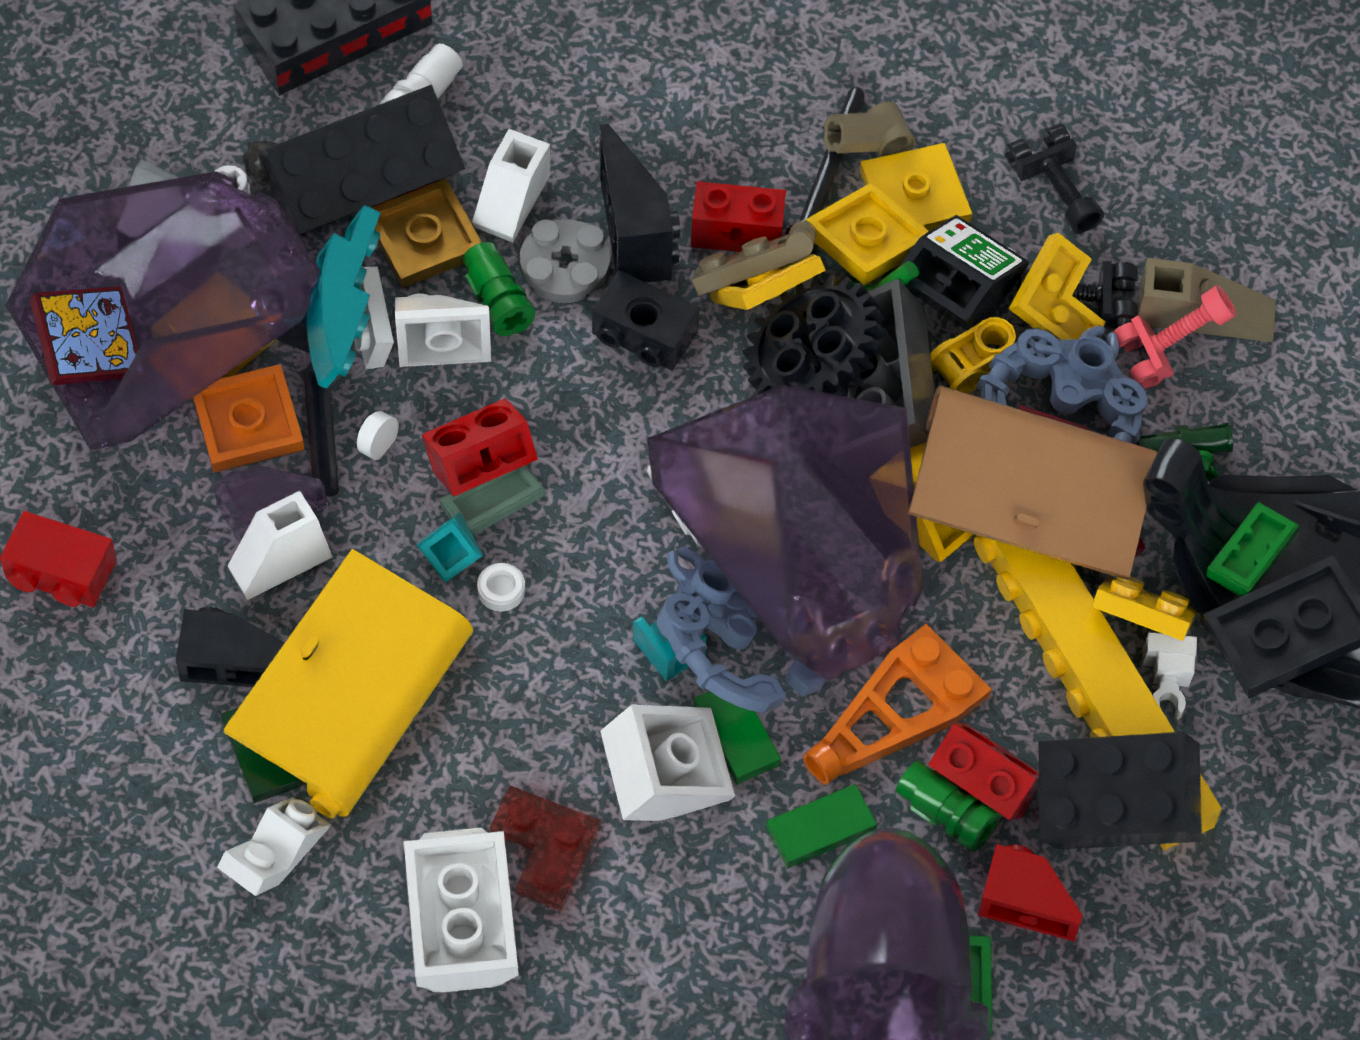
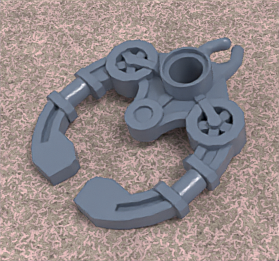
M1101 325L1085 330L1078 340H1058L1050 332L1038 328L1028 329L1019 336L1017 342L1007 347L1001 354L995 355L990 364L991 371L989 374L982 375L977 384V388L981 392V398L1006 405L1005 398L1010 390L1007 384H1005L1007 379L1009 381H1017L1021 373L1034 379L1046 378L1051 375L1050 403L1055 410L1062 414H1073L1089 402L1097 401V409L1100 416L1109 424H1112L1108 430L1109 436L1135 445L1141 437L1139 430L1142 422V413L1146 408L1148 400L1144 388L1135 380L1124 377L1115 362L1120 349L1117 335L1114 332L1109 333L1106 338L1108 344L1098 338L1105 333V328Z
M686 547L679 548L678 554L673 550L667 553L668 568L678 582L676 593L666 599L657 615L656 624L661 634L669 640L676 654L675 657L682 665L686 663L697 676L696 683L701 689L706 688L719 698L751 711L765 713L781 706L786 695L778 680L773 676L757 674L743 680L728 672L722 664L713 666L704 655L708 647L700 639L707 628L720 636L728 646L735 649H745L749 646L757 632L756 624L751 617L763 618L771 614L781 626L789 624L799 635L795 643L801 649L803 656L795 659L785 677L787 684L802 697L820 690L827 678L830 667L829 649L825 640L826 632L820 625L816 627L805 614L807 609L781 587L774 575L759 567H746L739 575H736L726 564L715 560L705 561L700 555ZM678 556L692 563L694 569L682 567L678 563Z

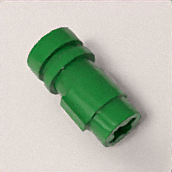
M481 242L469 248L463 256V263L468 270L465 276L477 300H483L482 305L489 306V320L494 332L500 336H510L528 328L534 321L535 310L527 298L524 289L515 283L512 272L496 246L491 242Z
M916 761L909 766L896 788V793L911 803L910 809L933 826L940 823L946 827L945 832L952 839L959 837L958 843L974 853L991 837L1001 818L1000 813L985 803L982 804V801L973 795H967L961 790V787L920 761Z

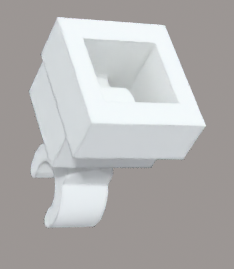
M1148 633L1143 646L1142 666L1153 667V684H1158L1157 691L1153 694V697L1159 707L1160 701H1171L1175 705V717L1180 719L1185 709L1186 701L1184 695L1179 690V686L1189 687L1193 678L1197 637L1186 636L1184 641L1165 634Z

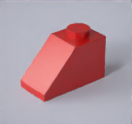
M996 844L978 916L1075 942L1083 915L1047 859L1034 854L1031 849L1021 845L1002 846Z

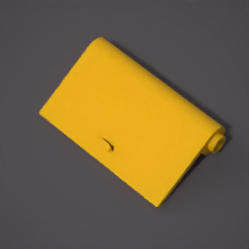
M351 549L227 723L223 733L307 783V792L312 798L310 805L318 813L331 819L335 818L336 815L347 817L472 635L473 627L463 615L361 553ZM318 646L314 653L311 655V657L308 660H305L306 657L310 656L315 647Z

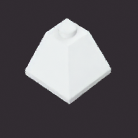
M417 293L408 297H395V322L400 367L491 362L489 306L444 295L429 296Z

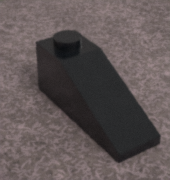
M218 608L184 609L176 655V665L180 681L254 687L282 648L284 642L233 613H226Z

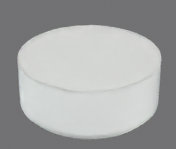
M382 411L371 414L365 420L358 433V451L373 460H379L397 437L399 427L397 419Z
M496 563L488 566L481 572L477 581L479 599L487 608L494 611H508L515 608L521 603L525 595V580L522 573L515 566L507 563Z

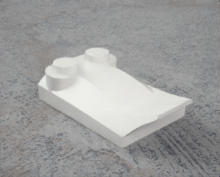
M483 828L424 833L419 840L404 841L416 986L433 992H451L496 987L518 976L504 831L488 833Z

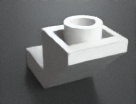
M291 797L268 807L252 839L225 851L217 868L257 896L278 886L329 829L331 824L318 816L317 811L312 805Z

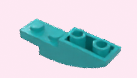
M366 205L360 209L350 222L344 238L333 234L320 250L311 276L307 302L308 345L318 385L326 389L338 375L345 377L348 374L356 357V352L350 349L354 338L359 339L370 318V314L364 312L370 294L359 289L367 273V269L361 267L365 256L368 258L371 256L380 238V232L375 230L380 212Z

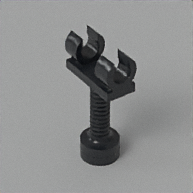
M1062 123L1045 129L1049 135L1043 138L1047 149L1032 154L1029 145L1022 138L1006 144L1010 151L1005 153V157L1013 170L1017 172L1020 181L1045 172L1068 207L1064 217L1075 234L1089 231L1101 223L1104 218V212L1093 197L1083 198L1061 166L1074 160L1077 146Z
M1103 260L1099 273V285L1091 286V284L1082 285L1079 283L1072 296L1078 301L1084 302L1086 300V302L1095 301V303H1098L1099 317L1105 321L1104 328H1107V326L1118 328L1123 324L1132 322L1131 319L1137 316V304L1129 300L1112 302V290H1135V281L1138 279V267L1129 262L1112 264V261ZM1028 269L1018 279L1017 292L1029 272Z

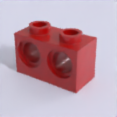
M506 398L421 434L435 476L453 497L538 460L527 420Z
M967 723L953 724L928 763L931 768L1008 820L1021 818L1039 791V771Z

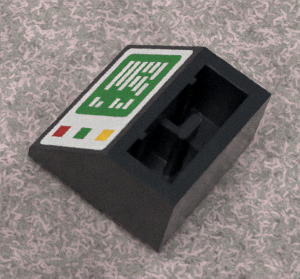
M955 215L921 236L900 266L907 261H911L918 268V277L905 285L914 296L962 328L969 330L982 320L992 317L1030 263L1027 259L958 215Z

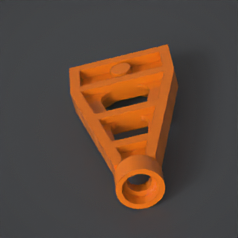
M925 624L890 651L826 736L803 754V761L807 769L821 784L828 785L838 776L847 774L953 726L954 723H958L988 699L992 689ZM909 678L933 702V705L928 711L912 718H901L886 703L885 698L897 681ZM872 711L891 732L870 745H864L851 731V728L865 713Z

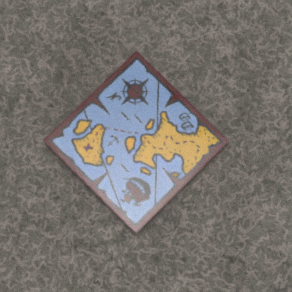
M122 286L34 293L30 298L51 386L137 378L143 373L144 370Z

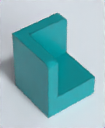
M641 616L633 621V641L667 682L689 668L686 663L682 665L675 657L676 654L669 640L661 634L656 624L657 622L650 626ZM703 633L700 639L706 644L707 637Z

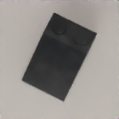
M609 124L599 125V177L615 273L620 270L646 283L671 280L672 264L679 263L677 238H680L681 231L678 211L669 210L667 193Z

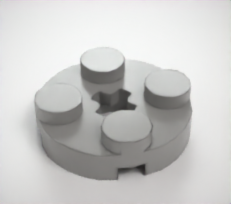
M569 219L541 220L533 226L532 233L526 237L521 246L520 271L525 282L527 281L535 289V293L543 299L557 303H573L585 299L587 294L592 293L596 288L599 290L604 285L610 271V251L604 240L602 230L596 225H588ZM561 254H569L571 258L577 259V262H570L568 268L559 267V261L554 260V258L560 257Z

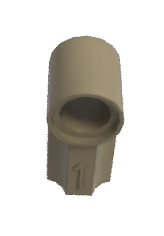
M888 101L877 104L866 113L830 114L823 124L825 129L823 141L829 152H877L878 156L882 157L910 151L915 145V138L898 105L894 102Z

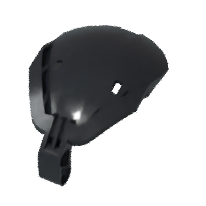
M1174 438L1163 441L1143 481L1146 508L1148 513L1177 539L1174 544L1173 554L1177 579L1206 629L1204 613L1240 598L1239 595L1206 577L1207 568L1258 502L1299 525V529L1295 538L1255 590L1334 555L1360 596V490L1330 475H1222L1207 482L1203 458L1195 447ZM1317 523L1340 533L1339 540L1332 542L1316 533L1314 530ZM1360 648L1273 688L1294 697L1329 701L1360 708Z

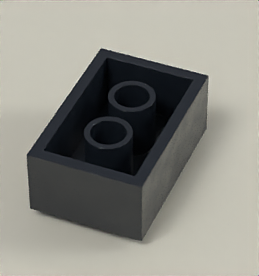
M1184 731L1038 741L1039 840L1055 849L1202 842L1200 743Z

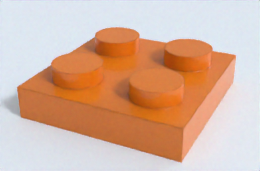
M281 364L190 386L213 473L305 450L303 437Z

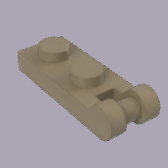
M798 221L793 224L788 235L768 241L767 237L756 238L745 243L741 247V252L727 257L724 252H719L702 259L699 262L700 267L696 268L692 278L698 296L806 258L813 250L817 235L816 228L809 221Z

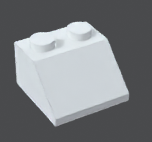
M630 705L600 731L623 820L659 821L730 801L735 797L711 708Z

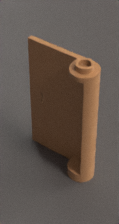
M939 386L934 395L926 422V431L929 433L908 514L1128 580L1131 575L1147 507L1143 481L1158 452Z

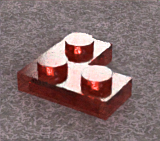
M510 785L492 821L490 832L504 831V839L533 850L516 885V894L562 911L600 830L601 820Z

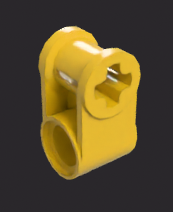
M990 317L982 320L979 324L959 336L944 341L930 354L932 371H938L948 383L950 389L967 394L977 390V384L982 375L989 374L991 371L990 364L995 355L1001 354L1007 347L1015 343L1016 334L1012 324L999 317ZM996 344L1002 348L992 349L987 347L986 345Z

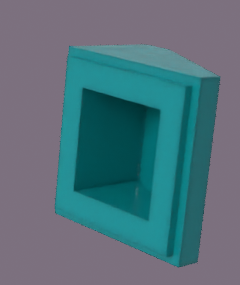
M459 512L425 536L417 544V547L444 583L483 556L473 534Z

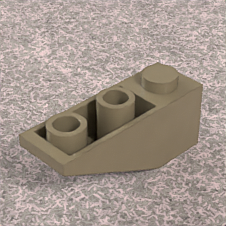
M1147 258L1139 286L1137 316L1139 315L1149 322L1151 327L1169 328V325H1173L1174 322L1182 317L1184 318L1190 312L1192 313L1193 310L1196 311V308H1200L1202 305L1201 294L1219 285L1231 300L1237 316L1221 326L1215 321H1208L1207 324H1204L1202 327L1200 326L1199 329L1192 332L1272 342L1274 338L1276 299L1193 263Z

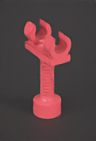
M1219 285L1201 294L1202 305L1200 308H1196V311L1193 310L1192 313L1190 312L1184 318L1182 317L1180 320H1177L1173 325H1169V328L1166 327L1165 330H1161L1157 335L1154 333L1150 323L1139 315L1131 319L1132 322L1123 324L1113 331L1118 337L1119 347L1124 346L1126 352L1139 349L1144 345L1150 359L1137 363L1129 371L1131 378L1139 384L1142 383L1144 389L1157 386L1163 378H1169L1175 374L1164 353L1165 348H1169L1173 343L1175 344L1177 341L1185 338L1192 331H1196L1200 326L1202 327L1204 324H1207L1208 321H1215L1221 326L1237 316L1231 300Z

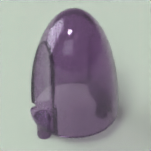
M881 828L860 836L839 854L823 876L817 895L810 933L807 978L793 991L786 1006L785 1033L787 1040H989L990 1014L988 1007L982 1003H975L969 998L972 994V964L967 916L959 883L948 864L927 841L903 829Z

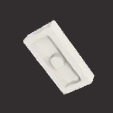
M363 267L367 269V273L359 289L370 294L364 312L370 314V318L359 339L354 338V344L357 351H362L365 369L384 367L394 341L378 267Z

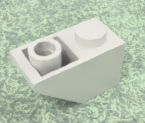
M508 129L490 161L472 220L474 228L514 242L550 177L549 143Z
M298 491L256 512L231 558L228 568L245 598L249 600L333 558L316 515L302 493Z

